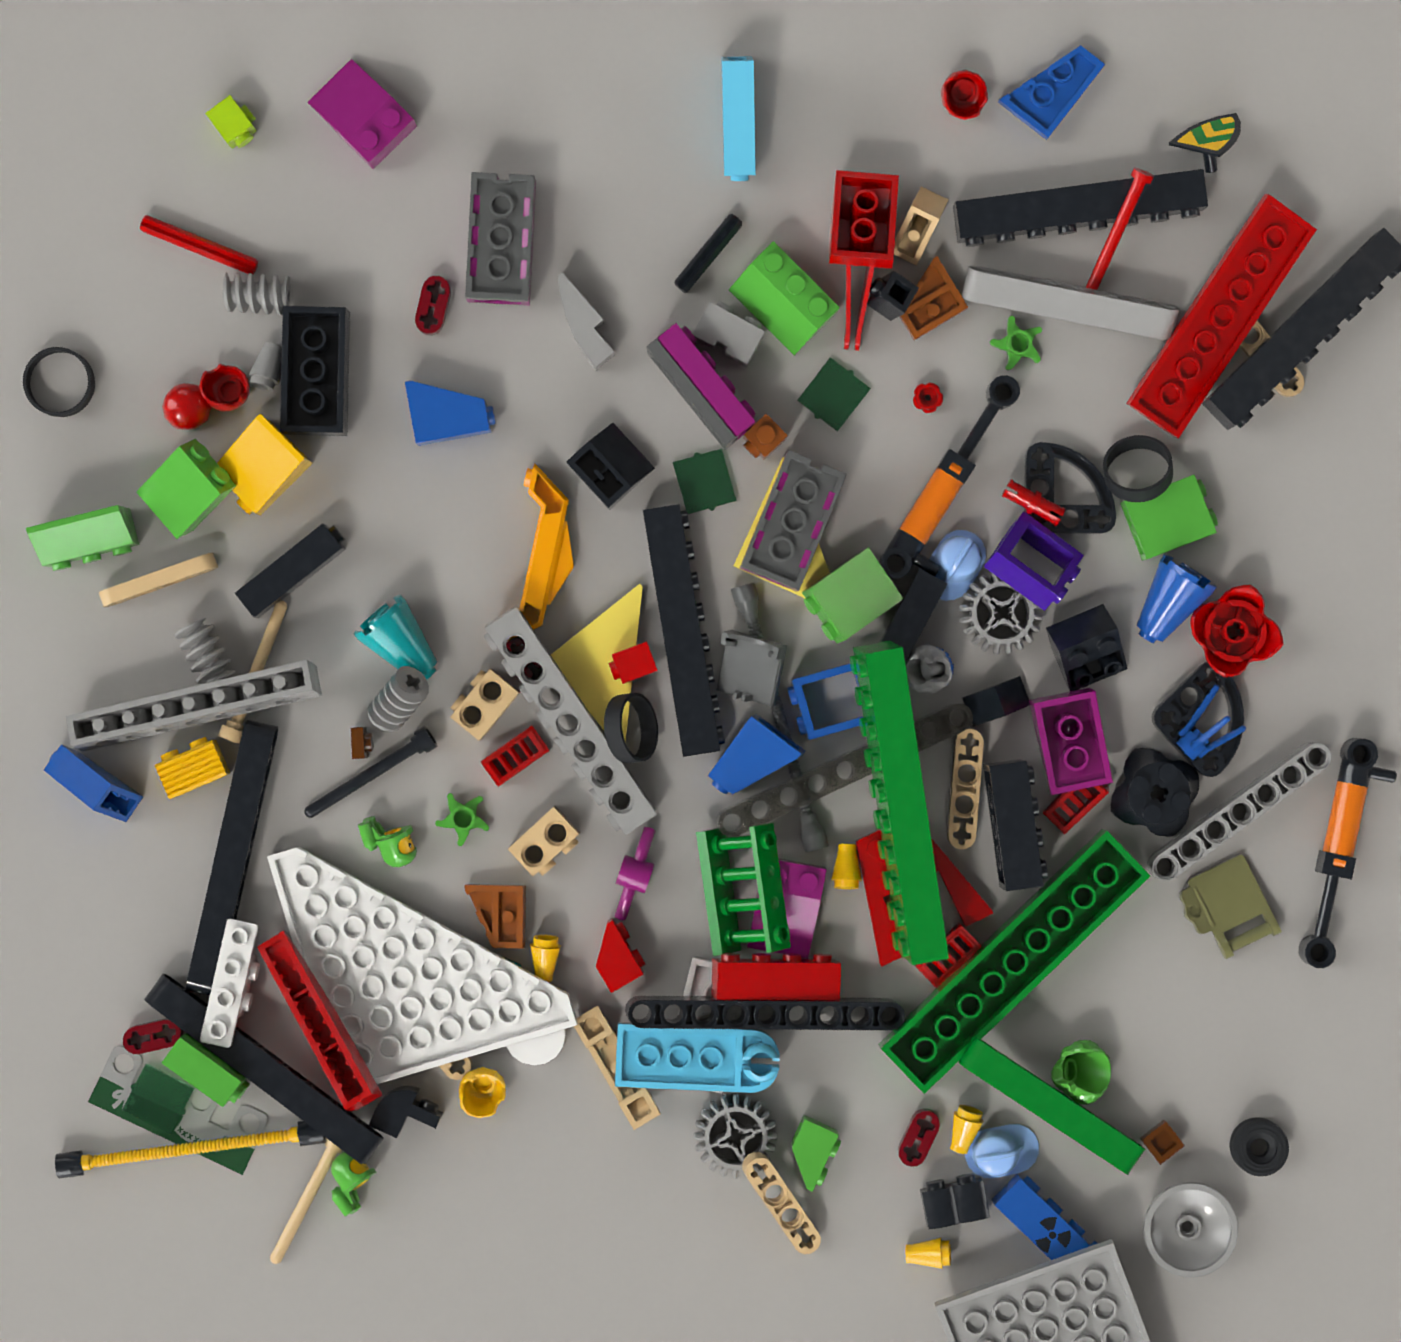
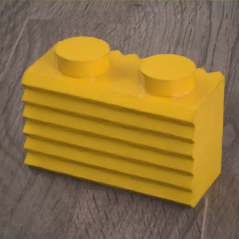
M206 737L189 743L190 750L179 754L178 749H175L160 756L162 762L155 764V768L169 799L176 798L231 774L217 740L208 741Z

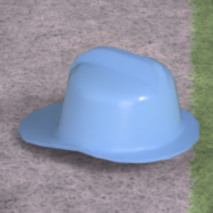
M955 530L946 534L930 557L931 561L940 566V570L935 577L948 583L940 597L941 600L948 601L962 597L970 589L969 585L974 582L986 559L984 544L976 534L970 531Z
M1020 1124L987 1128L978 1131L969 1147L968 1153L965 1154V1159L968 1167L975 1174L983 1178H998L1018 1174L1028 1170L1035 1163L1039 1154V1143L1035 1134L1029 1128Z

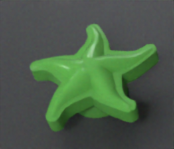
M1014 316L1008 318L1007 336L1000 340L991 339L989 342L993 347L1007 352L1008 363L1005 366L1006 370H1011L1021 357L1031 358L1034 363L1041 361L1038 352L1032 345V341L1036 334L1042 332V328L1035 327L1023 331L1016 325Z
M452 793L447 795L451 813L444 820H437L435 825L443 828H455L459 837L458 846L464 844L470 829L481 828L484 831L489 830V826L476 815L477 806L483 801L482 796H478L464 805L457 802Z

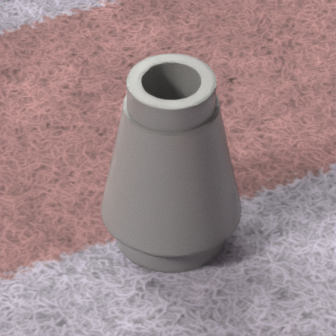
M264 343L248 374L251 378L249 382L251 386L265 391H273L275 385L279 384L282 347L273 343Z

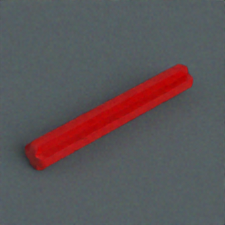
M145 215L140 224V230L144 233L244 273H252L254 275L257 270L259 261L256 258L149 215Z

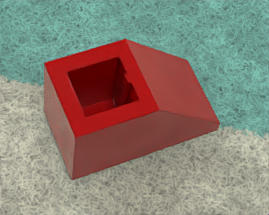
M614 918L607 922L596 962V968L611 993L644 975L642 967L646 965L639 950L636 948L632 951L626 941L631 937L622 921L616 923Z

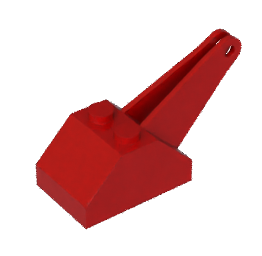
M836 170L830 225L829 264L846 265L844 350L849 349L851 332V265L866 267L856 323L855 351L860 349L861 332L874 268L892 269L899 175Z

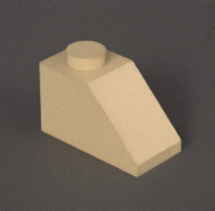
M922 186L920 187L895 238L894 255L917 266L949 199Z

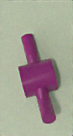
M643 828L634 857L624 856L615 883L624 887L615 912V918L624 921L627 919L635 892L638 891L644 894L646 892L654 868V864L646 862L656 832L653 828Z

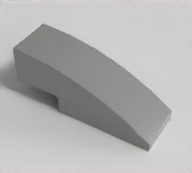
M562 272L558 276V283L566 319L581 351L597 371L615 356L612 348L596 331L604 324V321Z

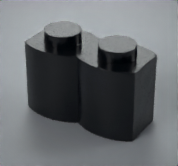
M970 1173L957 1176V1181L945 1184L943 1179L926 1182V1188L920 1189L928 1229L943 1228L959 1223L990 1218L984 1182L981 1177L975 1178V1174Z

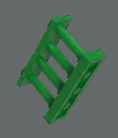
M773 822L749 827L750 835L726 837L725 827L696 832L713 956L741 951V943L765 941L767 953L791 947L777 852V837ZM752 848L755 866L730 868L728 850ZM757 879L759 898L735 899L732 881ZM761 910L763 929L739 930L737 912Z

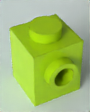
M231 95L205 113L232 149L236 146L241 148L247 145L254 138L252 134L257 131L252 125L256 118L245 104L239 107Z

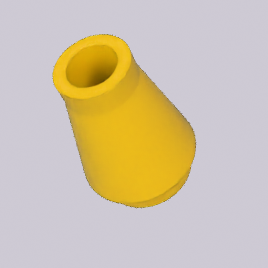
M838 844V852L831 878L834 881L835 889H859V882L862 881L857 857V845Z
M548 934L535 935L533 942L530 943L535 975L547 982L553 981V974L561 945L558 943L557 936Z
M959 1105L958 1111H954L951 1150L961 1154L968 1153L970 1145L984 1122L982 1111L968 1105Z
M942 1237L916 1244H906V1263L943 1269V1266H951L950 1240H942Z

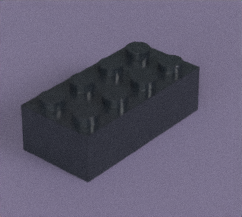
M283 306L280 432L285 435L347 436L350 311L346 307Z
M1021 759L983 764L999 887L1005 891L1043 887V879L1048 878L1046 861L1040 858L1039 847H1043L1044 842L1041 828L1038 829L1035 824L1034 816H1039V805L1037 797L1031 795L1030 785H1035L1033 766L1027 765V761Z

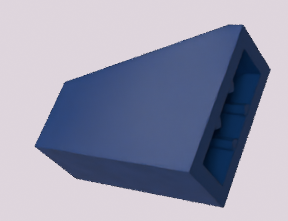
M414 381L405 382L415 442L418 446L492 433L491 425L496 424L493 406L487 407L484 399Z
M755 714L748 719L711 770L708 777L714 780L712 785L724 794L730 792L733 795L802 757L806 750L761 716Z
M60 745L58 750L51 755L49 763L44 768L47 774L93 811L123 822H127L143 799L141 794L92 760L64 745Z

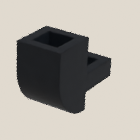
M400 1086L389 1091L382 1098L368 1126L397 1138L408 1116L436 1129L443 1112L439 1111V1106L432 1101L422 1099L419 1102L415 1100L420 1088Z

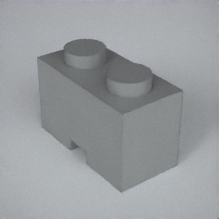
M718 301L716 305L709 302L693 332L694 337L698 342L713 350L716 345L726 349V357L747 368L765 334V331L760 329L762 324L749 316H745L744 320L733 314L734 309L721 301Z

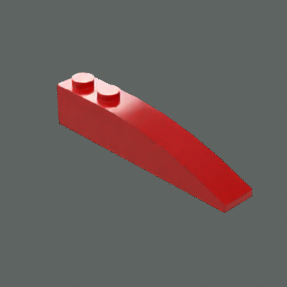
M281 931L257 946L344 1109L357 1111L382 1096L379 1087L347 1029L287 933Z

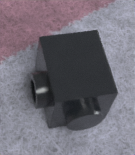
M892 271L882 278L877 277L873 281L867 305L892 321L905 314L919 287L896 271Z

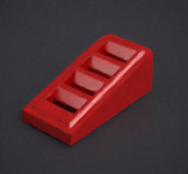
M532 725L480 762L499 787L550 750ZM527 736L538 749V752L535 754L532 753L523 740ZM517 743L528 757L524 762L513 747ZM506 751L509 752L518 765L514 769L503 755ZM496 758L507 771V774L502 776L492 762Z
M1107 784L1094 786L1097 790L1094 794L1088 788L1079 789L1088 799L1085 803L1074 793L1076 790L1060 793L1043 811V814L1065 835L1109 793V786ZM1067 798L1079 808L1077 812L1065 802ZM1058 807L1070 817L1068 821L1055 811Z
M959 922L946 934L947 945L950 944L960 955L955 960L948 952L949 959L947 960L951 963L948 968L940 961L932 962L942 972L937 977L926 965L927 963L914 965L935 988L940 986L982 947ZM957 936L969 946L965 951L954 941Z

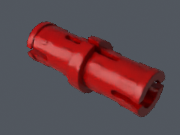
M1010 479L1007 487L1016 491L1017 494L1004 489L1001 497H1005L1024 507L1025 512L1030 515L1033 512L1054 526L1058 525L1061 519L1052 515L1050 511L1063 516L1066 508H1062L1043 498L1041 492L1036 490L1034 493L1016 483L1013 479Z

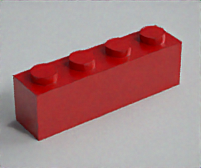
M722 953L721 958H712L711 996L716 1000L840 1001L841 963L832 959L831 954L819 953L813 954V959H801V954L785 953L783 954V959H771V954L754 953L752 954V959L740 958V954Z

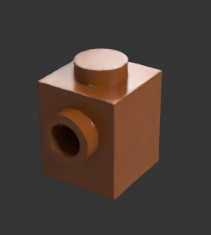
M766 413L743 435V439L746 441L743 446L754 458L760 455L765 460L787 439L788 435Z

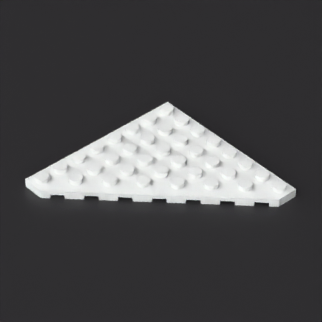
M296 847L267 856L292 942L340 1017L376 1084L578 1024L570 994L312 853Z

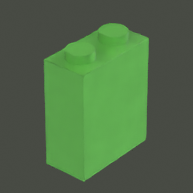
M195 438L180 445L136 493L174 537L179 539L194 531L236 487V484L230 479L227 471L221 468L210 456L207 448Z
M1195 474L1171 483L1168 489L1155 499L1145 502L1124 501L1120 503L1142 561L1217 533L1215 526H1218L1216 515L1212 508H1207L1204 497L1207 496L1205 486L1201 479L1196 480Z
M869 547L855 554L802 592L805 597V606L813 615L817 614L823 623L821 628L824 634L831 641L834 640L836 644L847 640L904 599Z
M187 1033L177 1040L162 1061L163 1065L222 1107L230 1101L235 1104L250 1086V1083L246 1081V1077Z

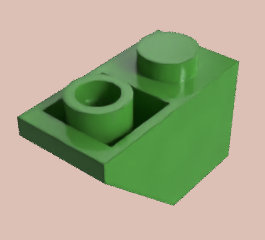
M803 1114L792 1138L791 1147L806 1188L813 1192L816 1184L821 1186L828 1172V1169L824 1166L829 1156L835 1157L841 1140L837 1139L839 1134L836 1129Z

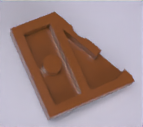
M938 256L933 258L916 285L919 289L907 311L899 317L915 341L968 309L967 304Z
M466 884L465 892L471 897L477 910L475 913L480 923L486 929V936L492 948H525L526 885Z

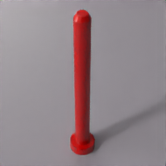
M1133 168L1131 176L1134 180L1087 282L1086 288L1098 290L1145 184H1151L1154 175L1140 168Z

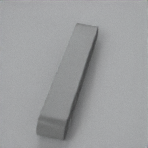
M968 266L962 298L971 302L1162 340H1168L1174 332L1179 312L1178 307L1166 303L980 266Z
M1312 742L1302 745L1153 853L1147 862L1149 873L1162 881L1175 879L1325 770L1332 761L1330 749L1321 743ZM1314 748H1317L1321 753L1320 762L1316 765H1312L1308 759L1309 752ZM1292 766L1296 771V777L1293 782L1288 784L1284 781L1283 772L1287 767ZM1266 784L1271 790V795L1267 801L1262 802L1258 797V790L1262 785ZM1238 803H1242L1246 808V814L1240 820H1236L1232 814L1233 807ZM1213 821H1217L1221 826V832L1215 838H1211L1207 833L1208 825ZM1192 839L1195 842L1196 850L1192 855L1185 856L1182 852V845L1185 841ZM1168 858L1171 868L1166 874L1160 875L1156 865L1160 859Z

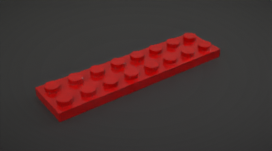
M1264 194L1126 404L1174 438L1179 439L1317 229L1270 194Z

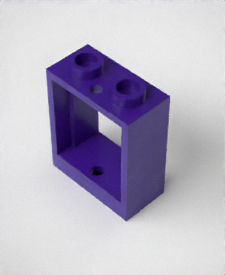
M1023 511L1010 526L984 567L1045 611L1052 602L1059 604L1066 595L1068 589L1065 587V584L1067 582L1071 584L1080 573L1081 568L1077 565L1084 555ZM1020 538L1063 569L1054 585L1010 554Z

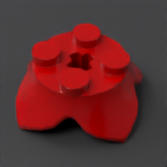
M1252 585L1232 587L1218 600L1203 603L1191 616L1190 625L1193 637L1202 646L1209 666L1222 677H1232L1241 674L1246 670L1250 662L1266 660L1277 653L1284 645L1279 626L1265 615L1264 599ZM1236 623V629L1241 630L1240 635L1230 639L1227 627Z

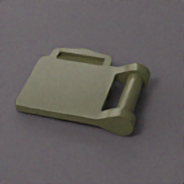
M1238 855L1189 879V887L1179 893V898L1184 906L1185 918L1194 925L1196 932L1199 934H1206L1212 931L1225 959L1234 956V951L1269 934L1275 936L1282 932L1243 855ZM1262 914L1265 923L1227 941L1224 932Z

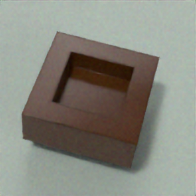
M367 727L351 728L352 759L368 758V752L373 751L372 733H367Z
M1162 1120L1140 1137V1140L1160 1165L1185 1146L1165 1120Z

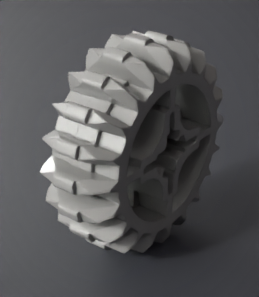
M992 572V582L990 583L984 575L980 576L981 588L975 583L969 585L970 589L975 593L974 596L968 593H964L962 596L970 602L969 606L960 605L959 607L960 611L969 613V617L960 618V623L970 622L971 627L963 631L964 634L968 635L972 632L977 634L971 640L973 645L979 643L981 639L984 640L981 650L984 652L993 644L994 655H999L1003 645L1005 653L1007 655L1012 654L1011 644L1013 643L1019 651L1023 650L1022 638L1028 643L1034 641L1033 637L1028 634L1029 630L1035 633H1039L1041 630L1038 626L1033 625L1034 620L1043 621L1044 619L1043 615L1034 613V609L1041 608L1033 604V602L1003 580H999ZM995 587H1004L1013 590L1014 593L1004 602H1001L991 597L987 591ZM1021 599L1026 608V618L1023 626L1014 614V609ZM980 600L989 612V617L982 627L977 619V606ZM1009 605L1007 607L1009 612L1006 613L1009 614L1008 620L1002 618L994 621V614L997 613L994 612V606L1001 608ZM999 624L1007 626L1016 633L1008 639H997L988 635Z
M734 1093L733 1103H728L726 1095H722V1106L719 1107L712 1100L710 1101L712 1113L702 1109L701 1115L707 1121L696 1120L695 1126L703 1129V1131L695 1132L694 1139L704 1141L698 1143L695 1149L697 1152L707 1151L701 1156L703 1163L713 1159L709 1167L712 1172L721 1165L720 1174L722 1177L727 1175L728 1169H733V1178L738 1179V1169H742V1163L747 1156L745 1150L746 1142L754 1138L756 1134L762 1133L760 1144L755 1152H761L771 1160L770 1156L765 1153V1150L770 1152L776 1151V1146L768 1142V1140L778 1139V1133L768 1131L776 1126L775 1120L765 1122V1119L771 1115L769 1109L761 1113L758 1112L762 1106L760 1100L756 1101L751 1107L749 1106L751 1102L750 1095H746L744 1102L739 1103V1095ZM733 1112L746 1113L753 1117L758 1124H740L737 1122ZM724 1115L727 1124L726 1129L722 1133L717 1134V1137L710 1139L709 1135L713 1124L719 1117ZM730 1122L733 1123L734 1129H738V1133L740 1131L744 1133L740 1136L741 1150H739L737 1142L734 1143L733 1139L731 1141L728 1140L732 1130ZM714 1148H732L738 1160L725 1158L718 1154ZM758 1163L753 1165L758 1172L762 1170Z

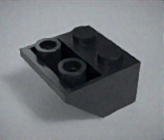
M611 423L566 461L567 465L609 510L655 469L614 423Z
M1104 604L1046 627L1051 649L1069 691L1079 690L1128 669L1118 628Z

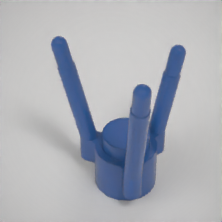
M1217 684L1207 694L1187 725L1178 732L1181 738L1176 743L1192 761L1197 757L1201 759L1209 751L1246 730V726H1240L1209 743L1208 739L1231 720L1230 716H1225L1204 734L1198 729H1195L1193 732L1191 731L1219 690L1220 686Z

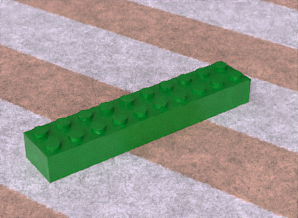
M891 641L853 647L854 656H850V666L853 675L857 674L859 687H855V698L857 705H862L863 718H859L860 731L863 737H867L868 748L864 749L866 766L868 768L871 767L873 779L869 780L868 784L870 795L872 798H876L877 810L873 811L876 829L881 830L882 840L878 841V851L881 860L885 859L887 871L882 872L884 887L886 890H890L891 901L887 902V910L890 920H894L896 932L891 934L895 951L899 950L901 957H904L911 965L949 959L903 647Z
M1101 829L1043 887L1005 921L969 960L925 998L905 1018L900 1028L892 1030L878 1044L879 1047L925 1094L962 1058L975 1037L982 1039L1129 898L1150 875L1107 830Z

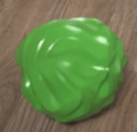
M1078 1040L1062 1049L1060 1058L1051 1071V1079L1055 1086L1065 1095L1072 1098L1075 1103L1081 1105L1094 1103L1109 1087L1111 1079L1110 1057L1095 1042L1091 1040Z

